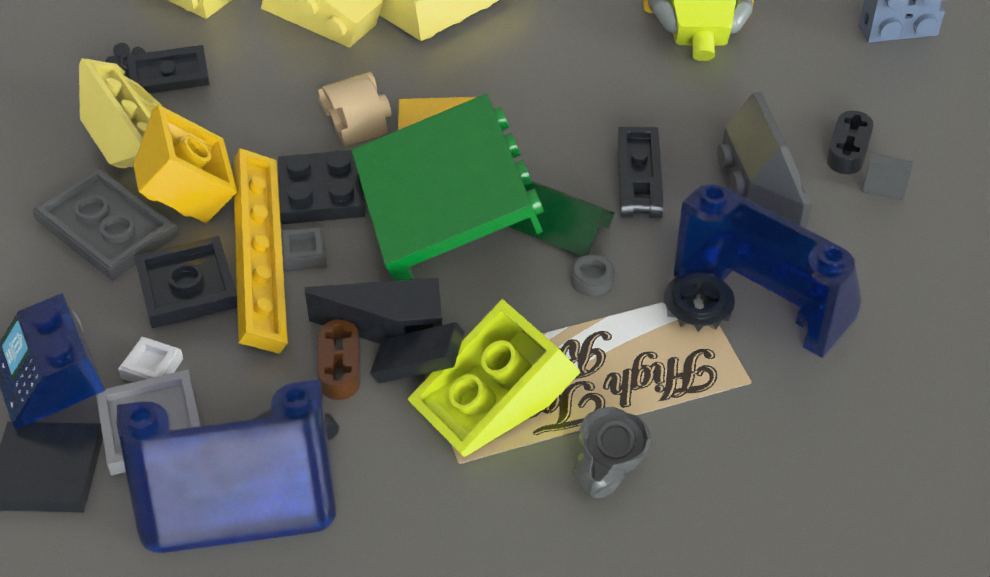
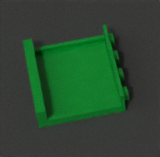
M487 93L351 150L383 260L394 281L414 279L411 266L527 218L531 219L537 234L543 232L537 215L544 213L535 188L529 191L525 188V186L532 184V180L524 161L520 160L515 163L514 158L520 156L521 153L512 132L505 135L503 131L510 129L502 107L493 108Z

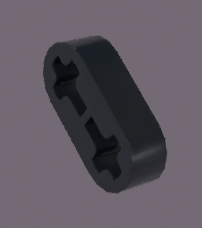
M852 110L846 111L838 117L827 156V164L835 172L854 174L863 167L873 130V120L866 113ZM850 129L857 130V134L849 133ZM844 150L852 151L850 156L843 154Z

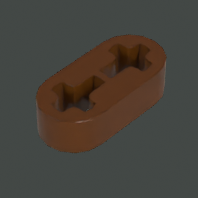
M338 319L330 321L323 325L318 334L317 372L321 392L330 399H348L355 395L360 387L359 333L357 327L347 320ZM337 339H344L343 350H335L334 345ZM336 368H344L342 380H335Z

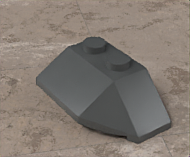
M755 92L725 126L723 144H719L717 148L719 165L721 168H726L729 174L731 192L734 196L739 197L745 212L793 233L804 234L806 233L812 202L801 184L800 174L791 152L762 92Z

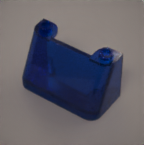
M709 184L701 186L682 202L673 276L678 277L687 273L699 272L714 274V276L724 280L734 271L796 304L801 309L797 313L795 324L801 327L805 326L807 329L803 348L823 358L856 319L862 303L855 259L851 253L721 185Z
M320 379L294 382L277 390L272 397V417L176 430H170L167 411L160 404L146 401L118 404L117 430L135 524L143 546L155 553H167L314 533L328 527L336 517L337 507L331 448Z

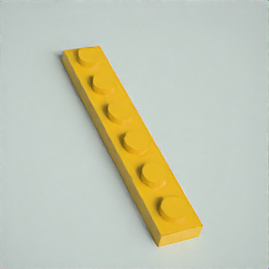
M239 148L233 158V177L237 188V193L234 195L238 343L280 354L288 344L277 160Z

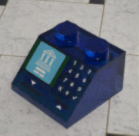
M63 293L18 311L0 341V389L12 425L16 430L106 391L82 329Z

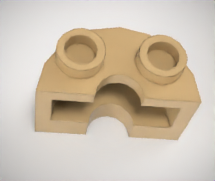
M372 72L335 81L318 89V101L325 114L331 116L335 131L344 147L388 134L386 118L391 117L390 104L385 94L378 96L377 85Z

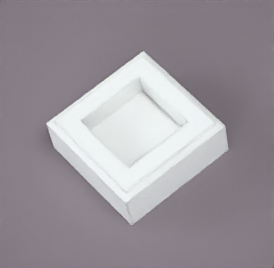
M141 337L118 368L120 377L129 382H137L174 373L183 361L182 351L179 348Z

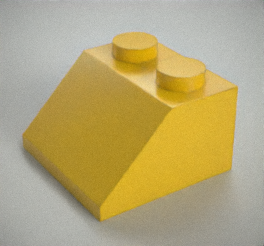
M158 104L151 113L133 163L138 191L151 201H159L176 209L183 216H191L207 224L237 193L224 139Z

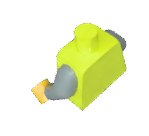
M643 0V8L648 13H654L665 30L673 33L676 44L692 45V55L695 60L709 61L715 57V46L728 44L730 34L740 31L752 14L754 0Z

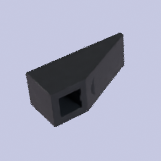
M438 278L305 287L310 322L323 326L333 320H347L357 327L360 338L378 344L385 338L442 325Z

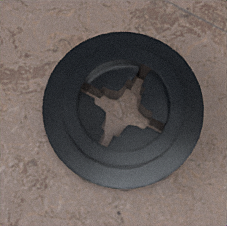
M694 272L683 274L673 279L665 289L663 303L667 308V317H676L680 327L687 324L694 325L699 332L703 326H709L716 330L722 321H729L734 309L735 297L728 284L720 278L706 273ZM697 294H700V299L703 300L704 308L702 309L695 308L694 299H696Z

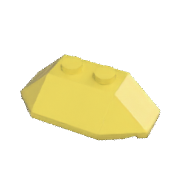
M81 58L79 63L80 120L110 165L118 168L134 167L133 163L151 113L158 104H161L141 85L125 77V71L117 64Z

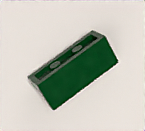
M532 181V184L525 186L527 191L535 188L544 213L537 215L543 232L536 233L530 218L508 227L580 256H585L590 253L599 226L609 228L615 212Z

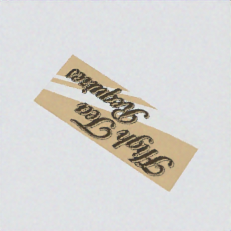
M697 294L696 299H694L695 308L697 309L704 308L700 294ZM661 302L542 333L580 371L579 375L548 407L468 456L464 457L453 445L452 448L458 463L461 464L577 432L580 430L584 418L599 408L616 407L626 413L639 415L748 385L752 381L720 325L716 330L709 326H703L699 332L691 324L680 327L676 317H667L666 305ZM432 372L424 374L426 379Z

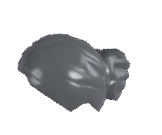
M616 407L599 408L589 413L584 418L579 430L581 453L577 456V466L572 470L573 476L577 478L584 492L592 498H604L610 495L623 481L625 473L634 470L645 459L651 446L649 428L638 415L626 413Z

